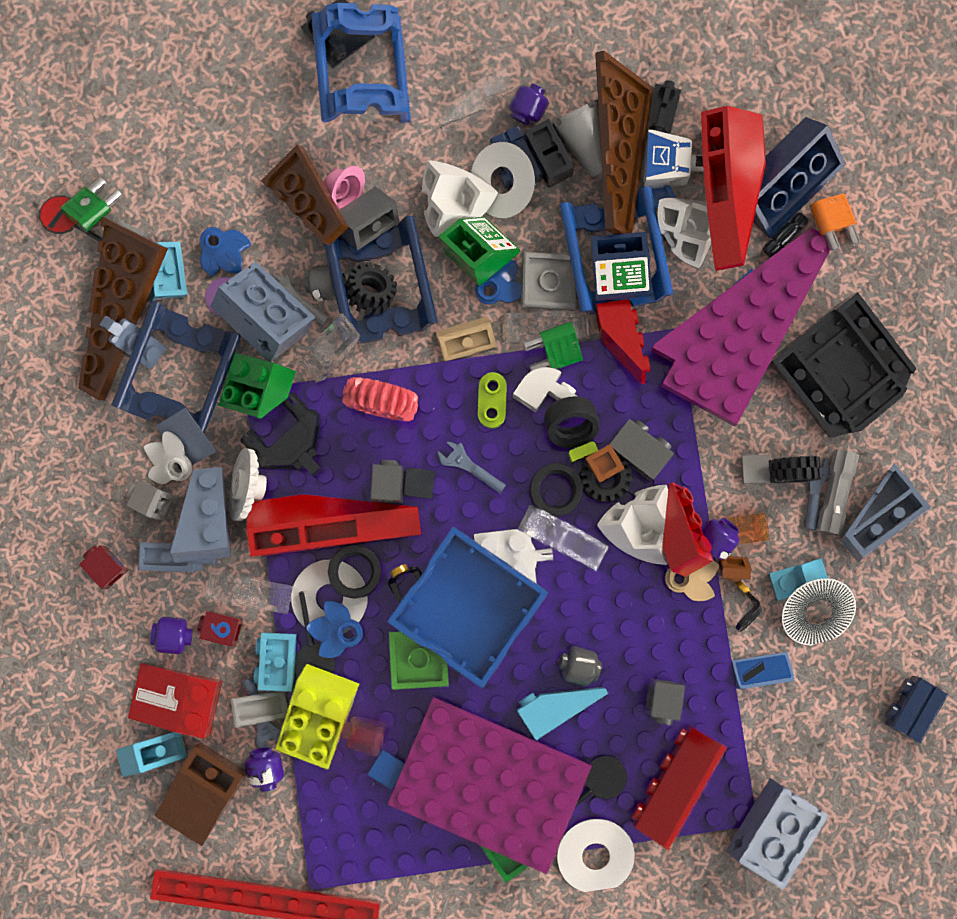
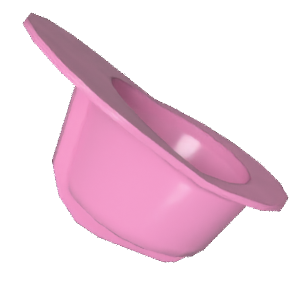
M350 166L344 170L334 168L324 181L339 210L362 195L365 185V174L358 166Z

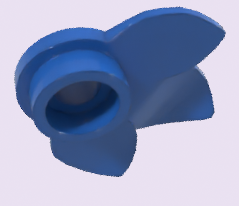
M216 227L207 228L201 233L199 240L200 246L203 249L200 264L209 276H213L219 268L229 273H239L243 268L240 251L250 247L251 242L246 235L237 230L223 232ZM216 236L219 239L218 245L211 246L208 243V238Z
M509 261L481 286L476 285L475 294L481 303L486 305L495 304L498 301L511 303L521 298V283L515 282L518 273L517 261ZM486 287L493 288L494 293L491 296L484 294L483 291Z
M326 601L324 604L325 616L311 621L306 626V629L312 637L322 642L319 656L334 658L341 655L346 647L357 645L362 639L363 630L356 620L351 619L347 607L335 601ZM345 628H352L354 630V635L351 638L344 636L343 631Z

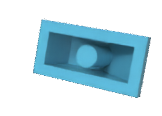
M176 732L115 749L123 777L142 773L188 757L182 734Z

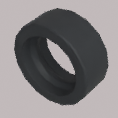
M571 396L562 398L548 407L544 415L548 438L559 447L575 448L585 445L593 440L600 430L596 407L590 400L584 397ZM568 418H586L582 424L575 427L565 428L557 426Z
M551 463L541 467L534 474L530 483V498L533 505L541 513L550 517H561L569 514L579 505L583 496V484L580 476L572 467L563 463ZM561 474L571 482L572 496L566 504L551 506L542 500L540 484L548 475Z
M345 546L338 550L329 562V582L335 591L344 597L353 599L366 597L374 592L380 583L382 575L380 561L374 552L365 546ZM353 555L365 558L371 565L372 570L368 583L356 589L345 586L339 579L338 574L341 562L348 556Z

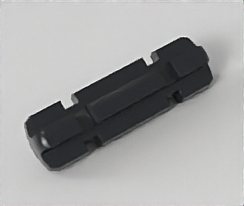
M798 212L790 222L773 236L772 240L770 239L763 246L762 250L770 258L781 250L780 247L783 248L798 234L799 230L801 231L808 224V218L803 213Z

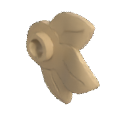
M713 561L684 577L681 584H677L674 581V576L677 573L669 568L665 574L666 585L674 592H684L691 600H709L715 594L707 582L715 576L719 569V564Z

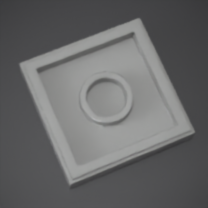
M536 252L522 253L521 308L576 310V285L569 255Z

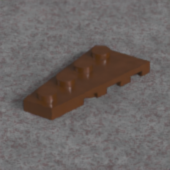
M297 144L261 180L265 186L274 192L273 194L278 199L282 200L289 207L288 209L303 220V223L323 243L327 245L332 244L348 228L346 221L304 147Z

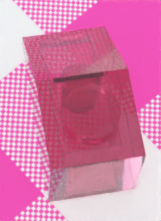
M353 716L351 722H345L342 739H347L346 747L372 756H378L382 750L387 722Z

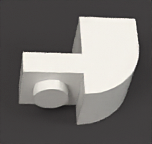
M538 368L524 377L513 393V398L536 413L547 395L557 401L565 397L577 395H575L576 390L567 383L562 382L561 385L557 383L561 375L559 370Z

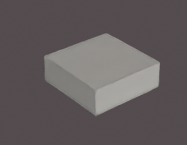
M770 454L741 456L743 484L770 483Z

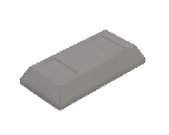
M274 691L230 699L234 728L284 719L288 711L285 691Z

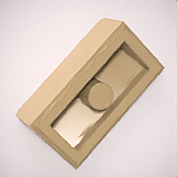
M488 317L436 331L444 361H451L497 347Z

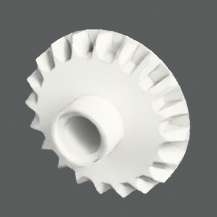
M242 449L234 465L229 493V513L234 521L245 519L251 511L254 499L262 500L265 494L266 477L258 475V458L252 449Z

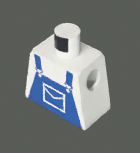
M648 130L645 142L643 187H651L652 189L662 188L664 185H670L671 187L687 185L691 171L704 172L703 155L691 154L692 140L688 138Z

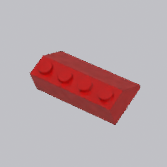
M690 725L686 729L681 728L674 739V743L677 744L672 754L667 753L660 764V768L663 770L658 779L653 778L650 781L645 792L648 794L643 804L638 803L631 816L634 819L632 824L637 830L668 851L727 748Z

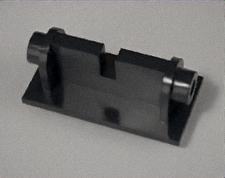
M666 80L662 85L655 83L647 133L648 130H655L671 134L681 94V89L675 88L673 81Z

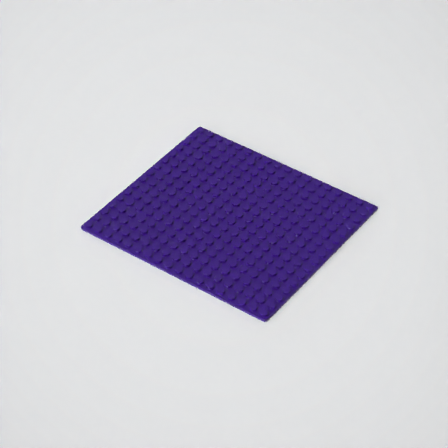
M674 329L642 333L644 339V348L641 349L643 356H648L650 372L646 373L645 384H640L606 348L601 339L578 342L583 360L557 369L561 372L557 380L558 384L561 385L562 382L567 383L576 390L575 395L590 400L596 407L600 430L597 436L590 442H595L598 451L612 442L629 419L633 422L637 419L649 428L647 433L655 439L659 436L666 440L672 446L670 450L674 453L653 481H648L628 465L632 471V481L628 491L622 497L609 503L597 502L595 499L588 497L584 490L579 505L569 514L561 517L547 516L533 505L530 498V483L533 476L541 467L551 463H563L572 467L581 476V469L586 460L582 459L571 464L567 455L570 450L575 448L559 447L548 438L544 415L547 408L557 400L547 395L535 413L513 398V393L521 381L531 372L530 365L546 360L543 347L528 351L521 350L292 383L289 395L295 392L309 409H314L320 414V432L316 450L318 455L313 459L323 470L314 477L305 467L300 471L297 468L280 470L258 468V475L266 477V490L262 500L305 494L374 502L371 499L373 464L380 465V460L397 461L399 466H402L405 470V476L406 467L435 471L432 499L403 496V504H396L418 507L422 535L351 544L365 546L374 552L380 561L382 575L380 583L374 592L367 595L366 610L358 622L363 630L361 641L353 647H346L341 655L334 657L336 663L333 674L359 683V687L331 764L327 770L292 756L308 881L311 889L316 890L492 864L479 844L388 805L396 784L391 790L368 775L383 749L406 763L433 697L588 764L599 756H611L618 759L624 765L627 771V783L624 790L614 798L603 799L595 796L593 793L574 808L563 837L572 827L581 822L601 819L620 826L628 834L632 843L652 841L633 826L634 819L631 816L638 803L643 804L648 796L645 792L650 781L653 778L658 779L663 770L660 768L663 758L667 753L672 754L677 744L674 743V739L681 728L686 729L688 725L727 748L677 837L740 828L754 805V797L718 571L707 582L715 596L705 601L691 600L684 592H674L666 585L665 574L670 568L669 564H654L625 553L609 541L597 525L604 514L616 503L625 505L634 500L635 492L658 485H667V488H669V484L672 482L687 488L691 492L694 499L692 502L693 508L702 520V530L710 521L691 403L661 387L673 363L651 351L656 342ZM492 372L502 375L507 384L505 420L501 426L495 429L484 427L478 419L479 382L484 375ZM353 377L368 378L411 390L418 396V408L413 420H392L347 407L342 402L343 390L347 380ZM490 382L487 387L489 390L495 391L498 388V384ZM288 396V401L294 406L295 403ZM282 403L262 418L248 415L250 430H255L256 434L268 447L272 446L297 422ZM489 409L486 415L493 419L497 416V412L494 409ZM568 418L557 426L565 428L575 427L582 424L586 418ZM447 442L457 445L462 443L470 460L506 484V487L499 494L470 472L458 467L442 465L438 452L447 458L454 451ZM561 474L546 476L540 484L542 500L551 506L566 504L572 496L571 482ZM615 474L599 483L595 477L597 484L603 488L612 487L617 479ZM453 526L473 540H475L474 534L530 528L531 542L535 550L552 548L553 560L537 561L535 567L536 583L549 593L527 625L516 637L505 657L483 688L448 665L449 686L392 689L389 632L400 631L388 623V620L400 604L388 586V580L392 577L390 572L393 569L406 564L408 568L418 567L421 573H423L430 559ZM350 545L266 556L276 633L296 634L295 656L302 647L308 645L305 627L299 622L292 608L291 595L294 583L305 568L318 561L331 560L338 550ZM353 555L348 556L342 561L352 566L361 575L365 585L368 583L372 570L371 565L365 558ZM413 573L401 575L395 581L402 598L406 596L410 588L417 582ZM675 574L674 581L677 584H681L684 577L680 574ZM326 584L317 591L316 603L324 610L326 601H335L342 604L343 595L335 591L331 584ZM351 629L343 634L345 637L351 638L354 635V630ZM312 637L314 644H322L321 641ZM572 646L594 651L598 656V660L601 661L602 666L597 681L591 682L586 687L564 681L561 677V670L557 668L560 654L562 652L566 653ZM294 670V689H295V686H296L298 677H297V675H296V673H295V670ZM649 678L678 682L685 685L680 721L673 720L672 725L656 723L645 712ZM604 687L608 692L607 695L537 740L517 711V708L521 706L519 701L531 693L537 696L540 693ZM294 689L292 692L285 691L288 708ZM586 781L580 796L589 789L586 785ZM593 843L588 845L584 850L604 848L605 846L599 843Z

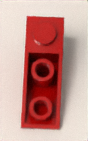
M629 299L596 304V322L601 342L640 384H645L646 373L650 372L648 356H643L641 349L644 348V339L642 332H637L635 325H638L636 308L631 309Z
M672 482L668 488L662 547L670 570L686 577L713 562L710 553L712 548L702 532V520L693 508L692 502L694 499L691 492L687 488Z

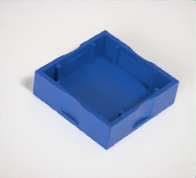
M453 526L430 559L422 575L394 611L388 623L421 646L427 647L439 654L448 665L483 688L505 657L516 637L527 625L549 592Z

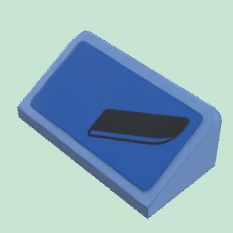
M787 652L732 660L737 689L795 681Z

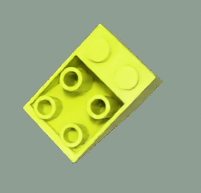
M306 664L297 680L275 750L328 770L352 708L359 683Z

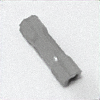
M839 449L833 451L829 469L830 478L816 531L842 536L848 496L859 455L855 452Z

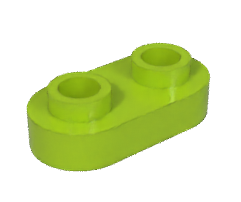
M494 372L484 375L479 382L478 419L484 427L489 429L501 426L506 416L507 384L502 375ZM490 382H496L498 388L495 391H491L487 385ZM489 409L496 410L497 416L495 418L487 417L486 413Z

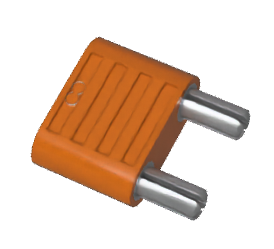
M845 194L821 199L809 205L821 236L826 237L832 252L840 249L835 235L836 232L846 230L852 246L861 242L854 227L857 225V222Z

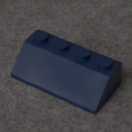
M805 117L766 155V166L753 223L768 238L771 239L846 165L828 125Z

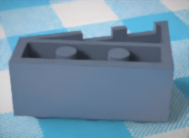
M894 463L840 541L856 561L860 562L924 515L931 506Z
M222 467L195 469L192 472L170 555L175 563L232 557L226 479Z

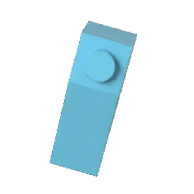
M604 687L540 693L537 696L531 693L519 701L521 706L517 708V711L537 740L607 695L608 692Z

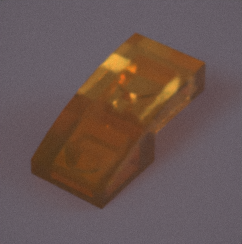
M765 512L726 518L739 529V544L770 540Z

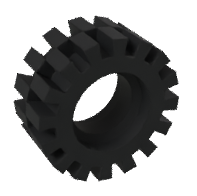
M361 263L358 264V267H353L345 283L347 299H350L349 305L351 307L356 305V311L358 312L364 309V314L369 315L371 311L373 315H378L379 312H386L397 291V282L393 281L395 277L392 274L387 275L389 270L386 268L383 271L380 270L381 265L378 264L374 268L372 263H367L366 266ZM362 285L371 286L374 289H376L378 293L370 292L367 289H365Z
M618 453L616 455L625 469L616 473L617 479L612 487L603 488L599 486L587 462H585L581 469L580 479L583 484V491L585 490L587 496L595 499L597 502L609 503L618 500L629 489L632 481V471L628 467L626 459L623 460Z
M800 456L769 460L770 483L821 480L820 457Z

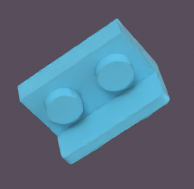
M156 242L168 248L149 293L148 302L151 303V301L164 298L186 297L188 294L180 242Z
M261 633V638H257L255 647L256 655H260L259 666H256L254 670V683H258V690L292 692L294 689L296 634Z

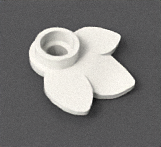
M165 431L162 436V442H152L144 446L147 456L154 464L148 473V477L151 480L160 484H166L171 480L184 481L191 475L192 464L185 456L184 445L172 432ZM177 463L181 466L182 470L178 468Z

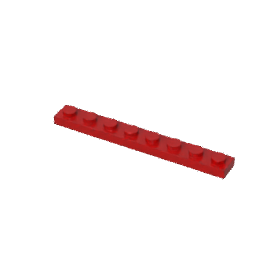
M158 868L154 871L150 896L151 900L279 919H378L381 901Z

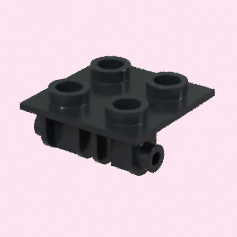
M336 0L332 4L349 2L348 0ZM310 11L305 16L307 22L300 27L314 44L311 15L315 12ZM333 28V31L325 40L328 64L333 69L373 40L375 35L347 34L340 29Z

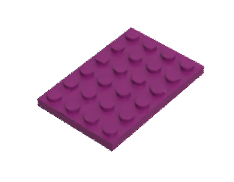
M433 697L388 805L548 874L592 765Z

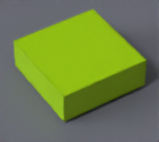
M592 441L570 450L567 456L570 463L573 464L592 455L598 449L595 442Z

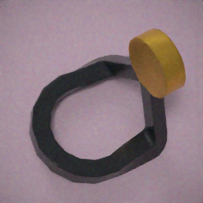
M403 564L390 572L392 577L388 580V586L399 603H401L403 598L399 594L395 581L401 575L413 573L418 580L422 573L416 566L408 568L406 564Z
M740 580L734 584L755 606L735 626L738 632L745 630L762 612L759 600L751 594L750 589Z

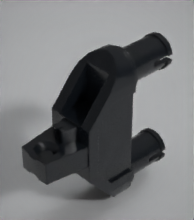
M294 392L288 395L295 403L294 406L288 399L282 402V405L297 420L290 430L269 447L253 429L246 433L253 440V443L245 435L242 436L240 442L247 449L254 450L258 458V468L280 470L297 468L300 471L305 467L312 476L316 477L323 470L313 459L318 455L316 450L320 432V414L314 409H309Z

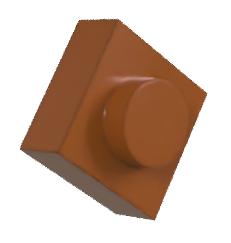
M611 444L585 458L599 483L625 469Z
M728 556L724 560L719 559V569L722 578H727L731 581L751 578L752 569L748 557Z

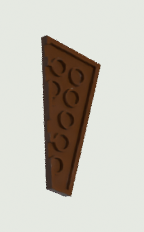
M603 50L595 53L605 229L612 234L632 233L653 87Z
M102 217L100 226L104 227L102 241H98L97 251L101 252L99 267L94 269L89 312L92 313L91 326L86 328L85 335L86 338H89L87 353L82 357L78 389L97 400L105 401L125 352L109 342L108 339L112 333L99 324L107 316L118 324L123 318L137 325L168 248L108 218Z

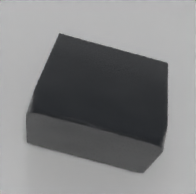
M406 467L404 496L432 499L435 471Z

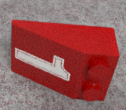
M141 663L128 718L176 733L205 739L211 735L223 680Z

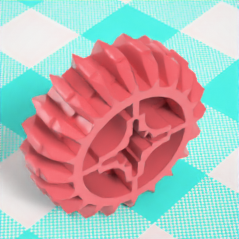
M361 377L348 379L346 386H344L342 402L351 409L398 421L413 420L414 414L417 412L418 396L411 390L388 384L387 382Z

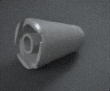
M597 99L594 101L595 107L592 108L591 105L588 106L586 104L560 118L561 125H558L556 122L552 123L557 135L591 177L598 176L599 180L603 178Z

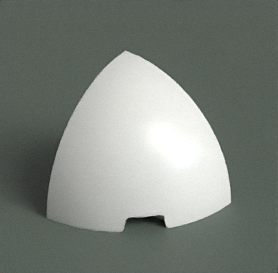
M427 161L422 182V193L428 196V208L424 210V216L434 237H439L441 233L459 219L476 218L484 215L498 194L492 186L479 177L458 167L437 161Z
M682 198L660 199L658 204L659 228L670 244L671 251L684 262L699 268L711 244L706 202Z
M667 485L653 486L635 492L634 500L625 505L616 503L604 514L597 524L607 539L625 553L646 562L661 565L668 564L662 547L668 497Z

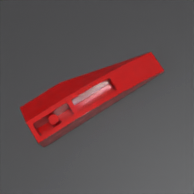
M727 105L701 112L705 194L716 271L744 266L766 166L762 114Z
M305 494L254 501L251 505V511L247 516L250 557L255 558L422 535L418 507Z

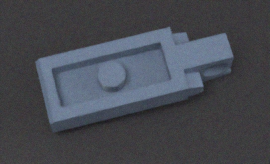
M105 316L99 325L112 333L108 339L109 342L128 355H131L140 328L127 319L122 318L118 324ZM150 336L140 363L152 370L167 347Z
M139 542L138 570L195 572L202 571V564H218V558L175 563L170 555L173 543Z

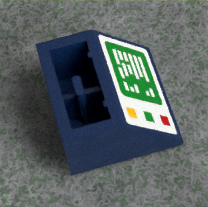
M647 232L591 236L596 301L652 296Z

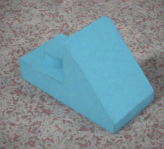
M822 558L768 573L776 600L790 597L796 589L810 581L828 579Z

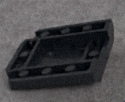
M858 292L853 293L837 304L778 352L770 362L828 437L855 433L866 428L905 395L909 378L916 370L914 364Z

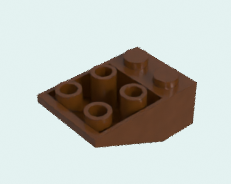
M199 743L195 745L176 775L155 817L200 846H203L244 781L246 771L205 744Z

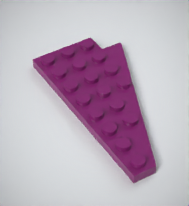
M811 227L656 342L651 351L673 363L661 387L735 427L831 250L826 237L821 236L819 231Z

